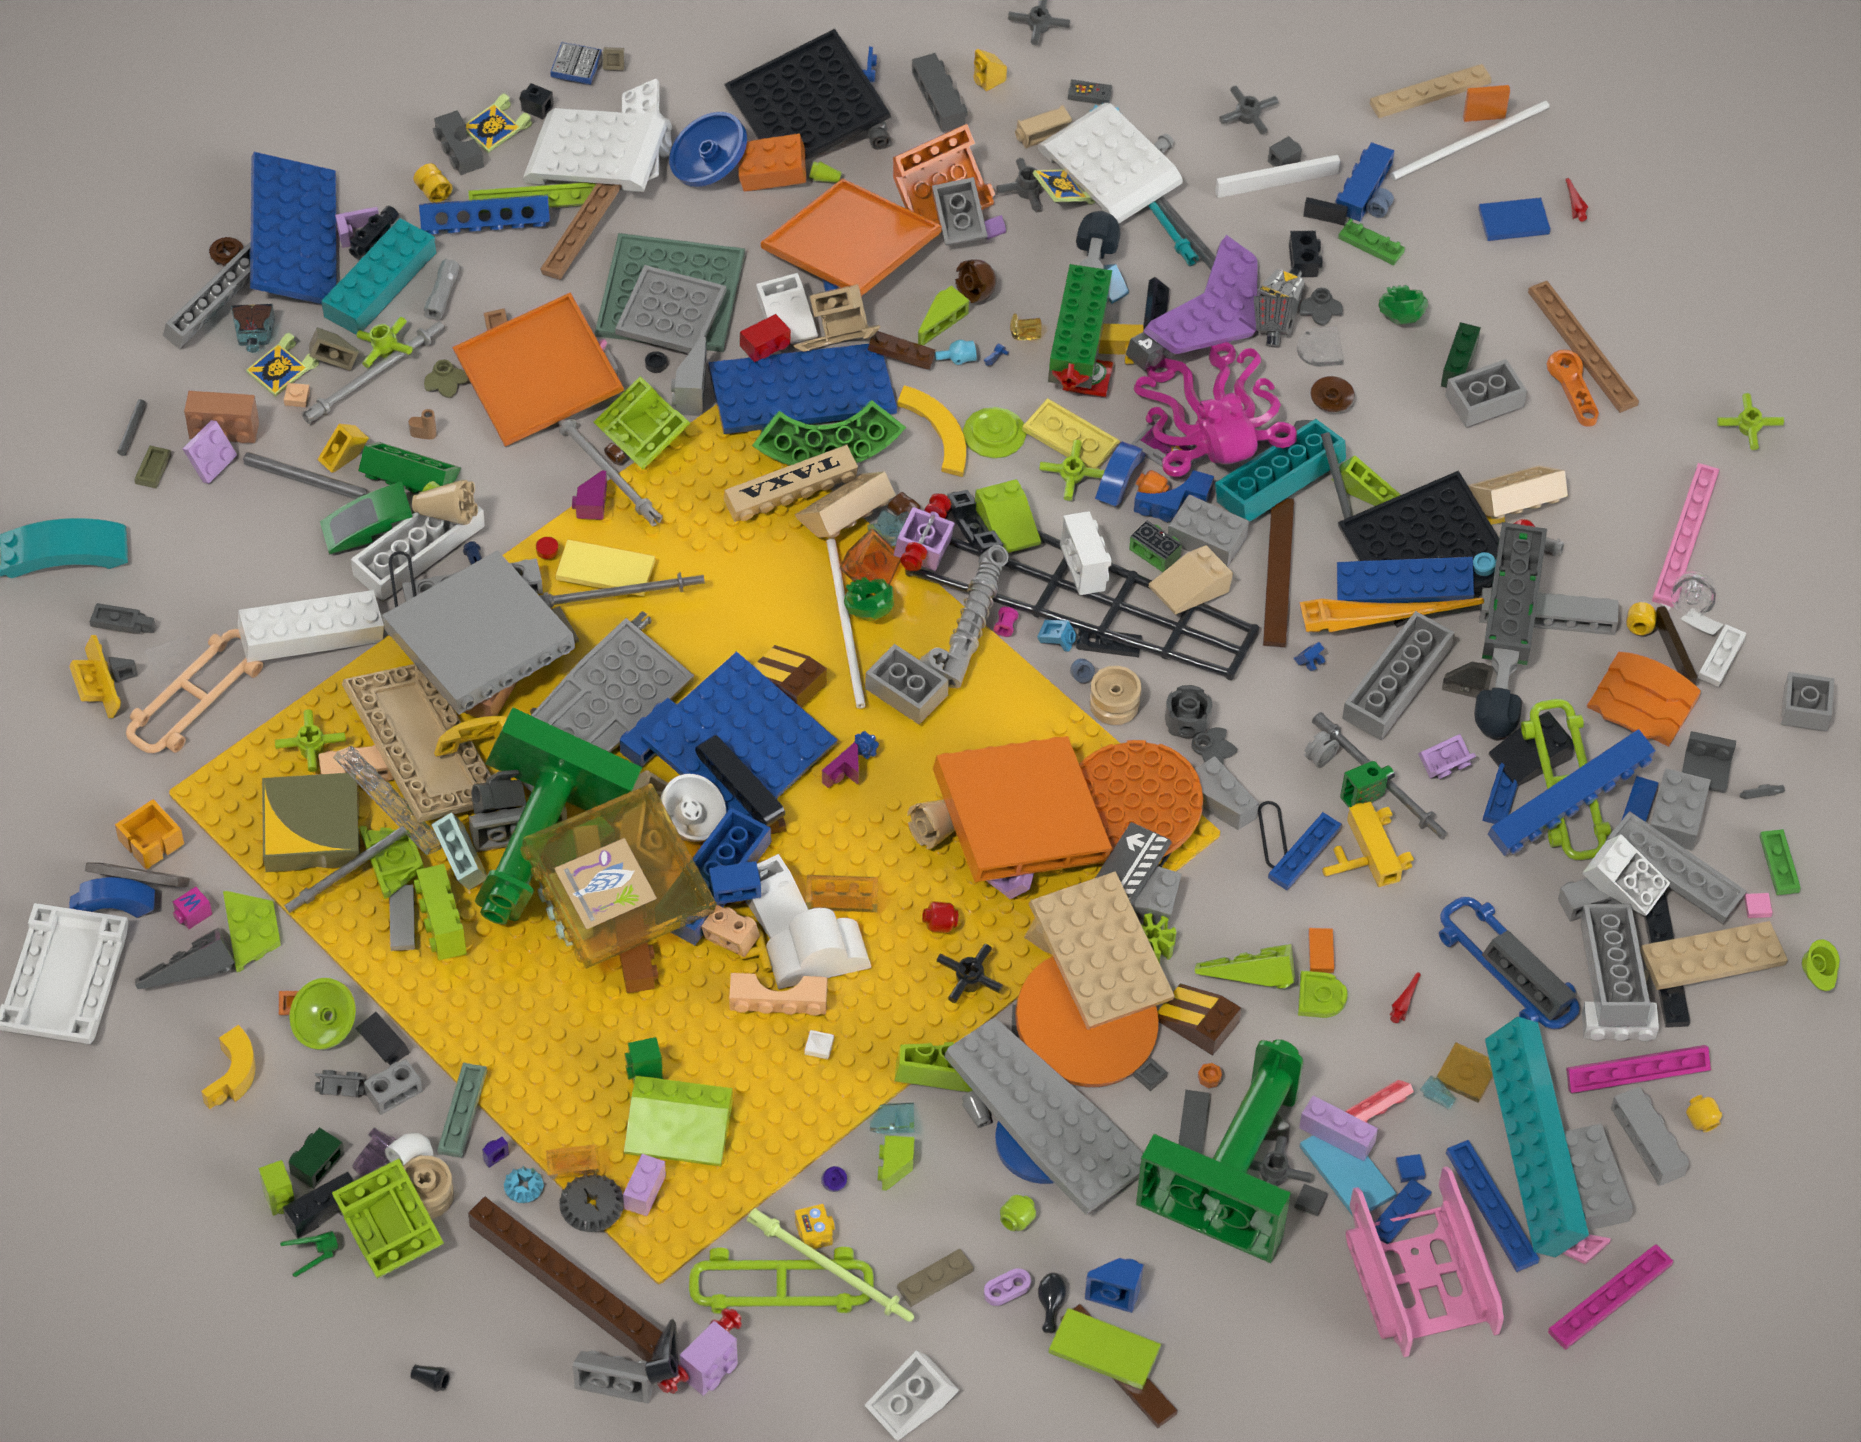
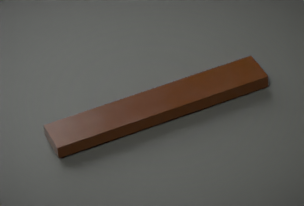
M1081 1304L1072 1309L1092 1317ZM1148 1377L1142 1390L1113 1379L1157 1428L1177 1415L1178 1410Z

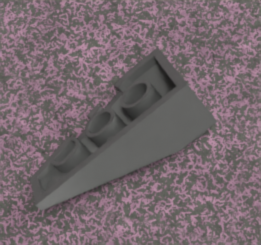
M219 927L191 943L192 947L187 952L178 951L173 954V957L169 959L170 963L166 965L165 963H160L136 978L135 986L137 989L214 975L217 972L222 974L231 969L232 964L235 963L234 957Z

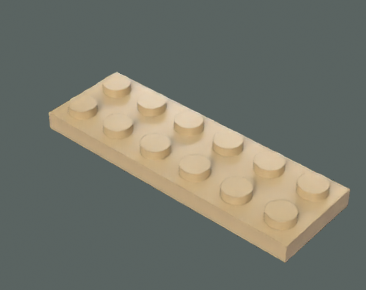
M1770 921L1646 944L1640 948L1641 956L1650 972L1656 990L1784 966L1788 961Z

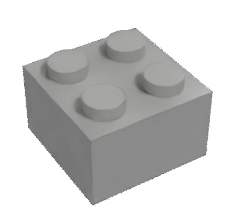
M1788 672L1783 692L1781 724L1827 731L1832 716L1834 678Z

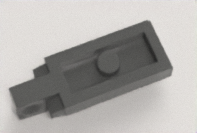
M100 603L95 605L89 621L92 627L129 633H140L141 631L154 633L156 627L154 618L146 617L138 609Z

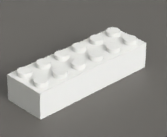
M478 506L477 516H473L470 524L460 525L413 513L412 518L405 519L351 558L353 576L369 590H374V594L381 601H384L393 594L388 563L391 554L397 551L408 553L411 558L413 576L415 578L485 526L483 509ZM402 554L392 558L396 591L403 587L402 583L411 581L408 559Z
M374 590L238 610V630L247 663L374 644L383 640L384 624Z

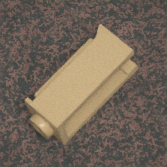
M1061 105L1059 109L1022 121L1018 119L1015 135L1017 140L1021 141L1025 148L1043 142L1067 127V123L1072 122V118L1065 107Z

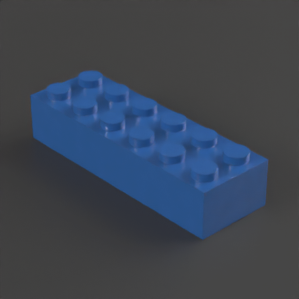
M730 807L654 909L655 925L696 945L704 934L701 925L716 906L714 905L710 886L709 868H714L718 865H734L744 861L757 862L771 844V828ZM726 903L717 904V905H719V906H721V907H724V906L726 905Z

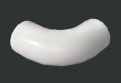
M416 1132L404 1134L385 1149V1154L390 1162L399 1158L404 1166L410 1159L415 1157L433 1156V1150L429 1139Z

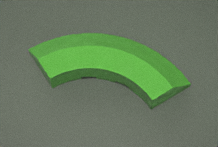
M872 400L851 418L829 425L805 424L778 411L759 434L752 446L764 455L791 466L847 445L855 462L859 463L890 445L906 427Z

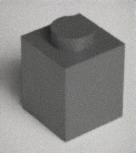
M1288 136L1269 147L1268 162L1273 167L1301 162L1302 148L1299 143Z

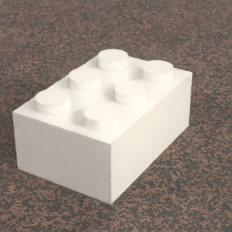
M1090 511L1064 515L1060 547L1079 595L1105 591L1106 581H1109L1108 567L1111 566V557L1109 553L1105 552L1104 539L1098 534L1097 521L1092 519Z

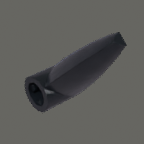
M674 1319L669 1321L660 1335L651 1361L646 1362V1373L652 1384L678 1376V1340Z

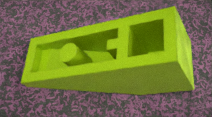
M952 285L940 291L935 297L918 330V344L924 346L969 314V300Z
M1355 455L1339 467L1346 492L1373 506L1401 495Z

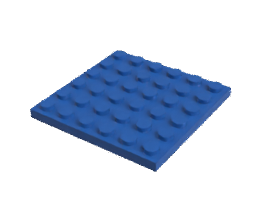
M737 651L641 736V741L679 775L696 774L711 781L723 796L726 813L732 807L751 818L753 817L701 762L695 752V747L711 736L717 735L777 799L830 751L838 741Z

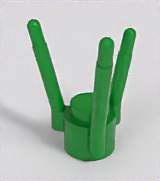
M333 1231L319 1234L318 1236L280 1242V1246L314 1242L317 1253H323L318 1258L295 1271L293 1277H297L323 1260L333 1257L332 1251L338 1250Z

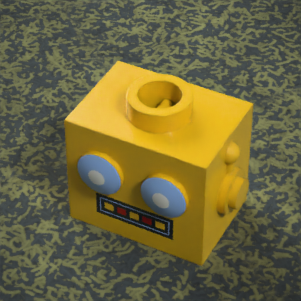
M824 1204L795 1210V1224L800 1241L813 1249L833 1245L832 1231L835 1230L832 1216H827Z

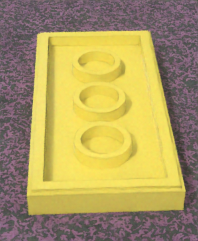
M1048 398L1022 427L1023 432L1066 457L1071 456L1073 441L1080 440L1082 446L1079 458L1086 468L1099 469L1120 444V440Z
M567 540L556 573V580L602 589L648 583L655 563V556ZM645 592L634 593V595L644 596Z

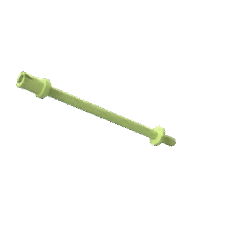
M756 1208L748 1215L747 1222L764 1231L765 1236L768 1238L776 1236L886 1307L885 1315L889 1316L893 1312L908 1322L914 1319L912 1312L898 1304L899 1296L895 1295L891 1299L780 1228L777 1219L769 1218Z

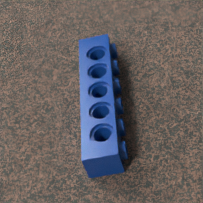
M548 195L419 204L421 229L429 234H438L439 230L447 229V233L460 232V228H469V231H481V227L490 226V230L503 229V225H511L512 228H523L526 223H533V227L546 226V222H550ZM523 207H532L534 210L533 215L528 218L524 217L521 213ZM482 209H487L490 211L491 217L483 221L479 218L478 213ZM501 209H511L512 216L509 219H503L500 216ZM460 211H466L469 213L470 218L466 222H460L457 214ZM440 212H444L448 216V221L444 224L436 221L435 217Z

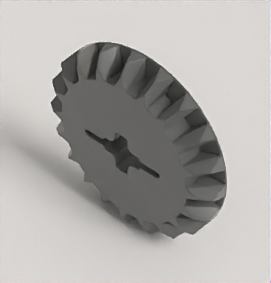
M595 1172L593 1175L585 1173L582 1177H575L572 1182H568L565 1189H562L559 1205L562 1217L570 1226L584 1232H597L612 1226L619 1219L624 1208V1200L620 1186H617L614 1179L610 1180L606 1175L600 1176ZM587 1196L593 1200L596 1199V1208L587 1202Z

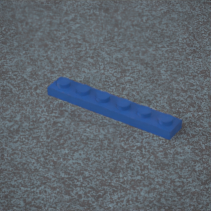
M1469 1140L1447 1148L1446 1155L1515 1271L1519 1272L1538 1264V1255L1534 1252L1532 1245Z

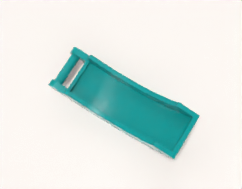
M66 518L36 522L1 533L0 577L6 575L8 578H16L36 570L62 565H95L111 569L128 563L127 527L124 524L107 520Z

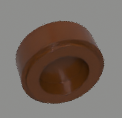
M609 443L604 448L606 456L614 464L619 465L626 459L622 450L614 443Z

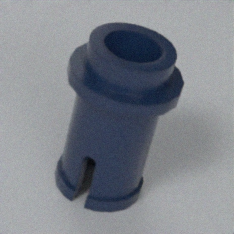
M475 541L466 543L463 549V553L468 557L470 565L483 559L480 553L481 547Z

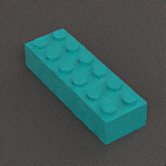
M399 218L323 298L324 318L357 335L359 330L364 331L436 254L435 236Z
M1314 419L1296 431L1297 440L1293 445L1285 448L1272 446L1215 483L1217 503L1230 513L1250 522L1330 470L1321 434L1330 433L1338 464L1346 460L1345 440L1322 422Z

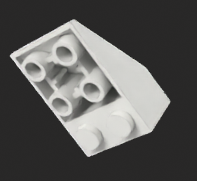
M798 273L756 284L758 302L764 318L766 319L774 314L781 318L791 329L790 345L818 337Z
M1621 834L1606 841L1582 873L1598 890L1623 904H1631L1633 910L1644 916H1647L1670 884Z
M779 854L757 864L761 882V898L745 900L770 939L782 931L789 930V924L792 919L808 910L791 872Z

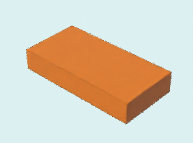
M1309 928L1310 971L1334 973L1333 928Z

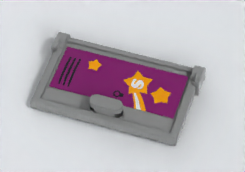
M1152 419L1151 423L1146 424V428L1131 443V445L1142 448V452L1146 453V457L1162 466L1161 459L1174 450L1189 451L1196 448L1194 445H1169L1155 439L1153 427L1157 422ZM1165 427L1162 428L1163 434L1179 437ZM1205 454L1191 460V468L1197 461L1200 462ZM1174 461L1170 465L1178 467L1183 463L1181 461Z

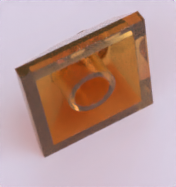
M870 529L847 551L840 569L853 582L866 577L869 581L884 579L890 585L900 564V558L894 556L895 549L875 529Z

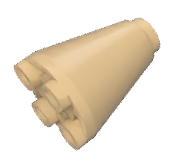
M460 480L420 492L418 495L413 496V511L420 515L460 525L470 524L472 517L478 514V505L474 503L475 484L473 481Z

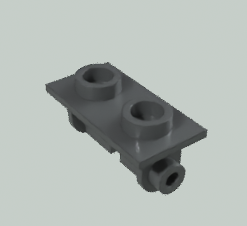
M322 1070V1074L315 1073V1076L320 1079V1082L315 1083V1092H319V1094L337 1095L338 1086H342V1096L359 1097V1095H364L365 1087L361 1085V1082H365L367 1079L361 1077L359 1072H346V1076L337 1075V1071Z

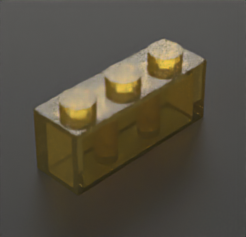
M807 875L806 906L808 910L827 908L832 911L877 912L878 877Z

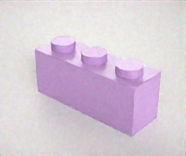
M1312 1096L1302 1112L1299 1125L1300 1129L1362 1161L1366 1159L1374 1146L1378 1128L1315 1096Z

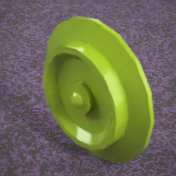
M999 407L983 408L974 412L965 421L963 428L965 443L980 456L993 459L1007 457L1016 453L1022 447L1026 438V433L1022 431L1024 422L1020 417L1008 409Z

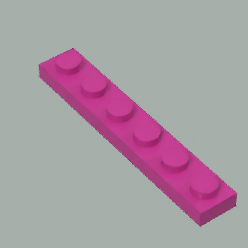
M1707 1045L1566 1068L1568 1091L1570 1093L1711 1070L1709 1047Z
M1655 1244L1552 1325L1548 1333L1566 1350L1671 1267L1673 1260Z

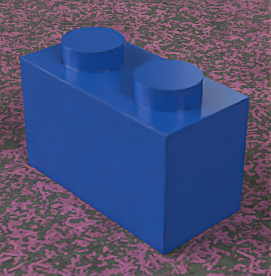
M744 861L739 864L718 865L714 868H709L714 905L761 898V882L756 861Z

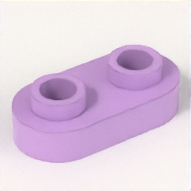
M1019 1268L1004 1273L986 1283L984 1298L990 1305H1003L1028 1292L1031 1277L1027 1271ZM1020 1282L1022 1285L1015 1286L1014 1283ZM999 1293L1000 1296L994 1297L992 1294Z

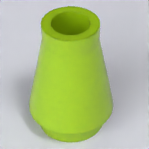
M821 161L819 163L813 162L809 178L817 182L837 183L842 172Z

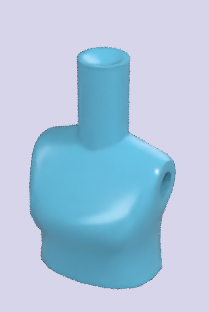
M962 339L954 341L950 344L949 350L935 352V359H951L956 365H961L968 361H976L974 341Z

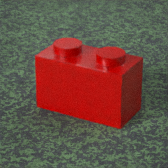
M777 314L740 331V347L754 362L785 349L790 345L791 329Z

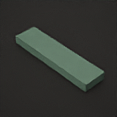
M469 1063L462 1064L437 1149L438 1154L458 1158L463 1157L488 1071L486 1066Z

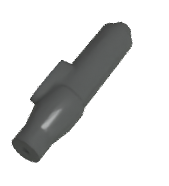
M1764 784L1755 789L1743 790L1740 793V797L1751 799L1773 796L1785 792L1784 785Z

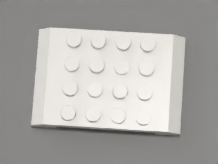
M1103 103L1038 144V150L1050 162L1055 161L1103 211L1112 214L1118 223H1121L1182 184V177L1176 166L1111 103Z
M554 108L547 113L523 179L525 183L545 185L546 180L622 185L623 190L644 192L667 128L666 122L650 114Z
M34 903L28 921L29 930L5 1004H1L0 1030L91 1044L95 1039L124 947L128 919L127 917Z

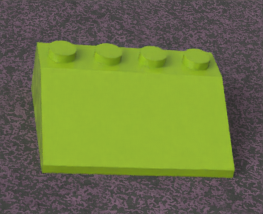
M636 1076L631 1097L624 1154L638 1156L644 1154L653 1158L721 1166L733 1105L732 1088Z

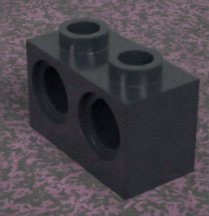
M1316 230L1290 231L1289 255L1291 268L1299 269L1302 273L1301 277H1318V269L1322 268L1323 260L1322 256H1318V252L1321 251V240L1317 239Z

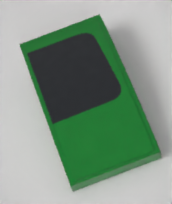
M401 481L353 500L322 519L320 525L330 555L372 543V535L390 531L392 529L391 523L412 518L413 516Z

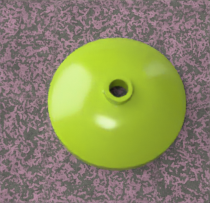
M318 978L308 982L298 991L290 1008V1026L294 1036L301 1044L315 1050H325L338 1045L346 1038L354 1024L356 1014L355 1001L350 990L340 981L332 978Z

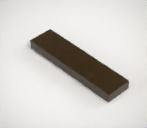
M1665 606L1657 607L1656 626L1676 671L1696 685V672L1669 612Z

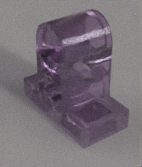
M374 1127L368 1134L372 1139L353 1163V1169L363 1177L389 1164L390 1161L385 1154V1149L397 1140L396 1138Z

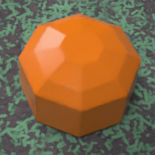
M1213 1063L1203 1064L1198 1071L1200 1084L1207 1088L1217 1087L1222 1080L1220 1067Z

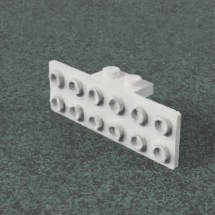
M654 79L622 94V113L655 115L664 120L667 125L648 180L659 175V155L663 159L669 157L672 145V125L659 112V81Z

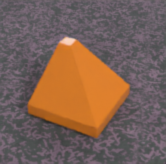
M279 991V1015H290V1008L298 991Z

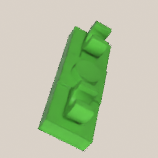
M1351 218L1338 236V239L1393 266L1405 251V247L1401 246L1400 242L1397 241L1395 243L1390 240V237L1386 238L1370 229H1366L1363 227V224L1360 223L1358 225Z

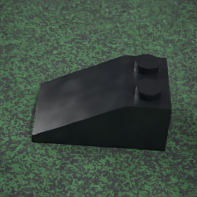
M1549 711L1539 715L1548 756L1553 769L1572 759L1574 752L1573 740ZM1521 727L1489 751V756L1499 767L1503 763V772L1512 783L1515 779L1518 786L1543 774L1535 738L1524 740Z

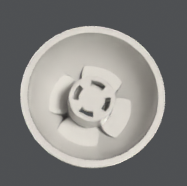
M683 774L671 780L664 788L660 798L659 811L663 824L671 834L684 841L700 842L709 837L724 817L726 806L722 794L711 781L696 774Z

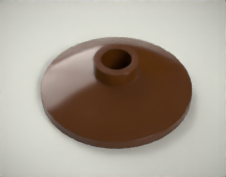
M1327 376L1320 378L1311 388L1310 394L1313 403L1324 411H1343L1354 400L1353 387L1349 382L1340 377Z

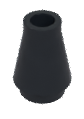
M415 1364L411 1370L410 1377L438 1392L439 1390L444 1391L450 1381V1372L446 1371L444 1367Z

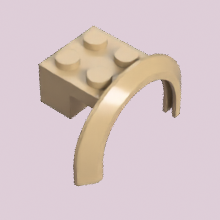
M851 285L810 295L814 317L821 316L825 336L795 344L794 347L805 352L860 337L865 339L874 336L879 330L880 325L868 326L859 285Z

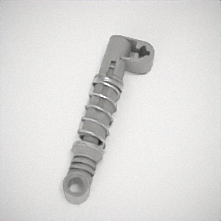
M993 545L979 557L978 571L967 589L969 596L963 600L965 607L960 609L962 616L956 620L958 627L953 630V634L950 637L949 644L951 647L949 652L941 648H934L920 659L921 662L947 678L949 688H959L961 686L971 656L979 646L978 639L983 635L981 629L986 625L985 618L990 615L989 608L993 605L992 598L997 595L998 578L1002 567L1008 562L1009 558L1006 549L1000 545Z

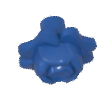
M866 731L855 735L858 755L868 759L870 755L875 756L877 754L876 750L879 747V743L875 741V735H870Z

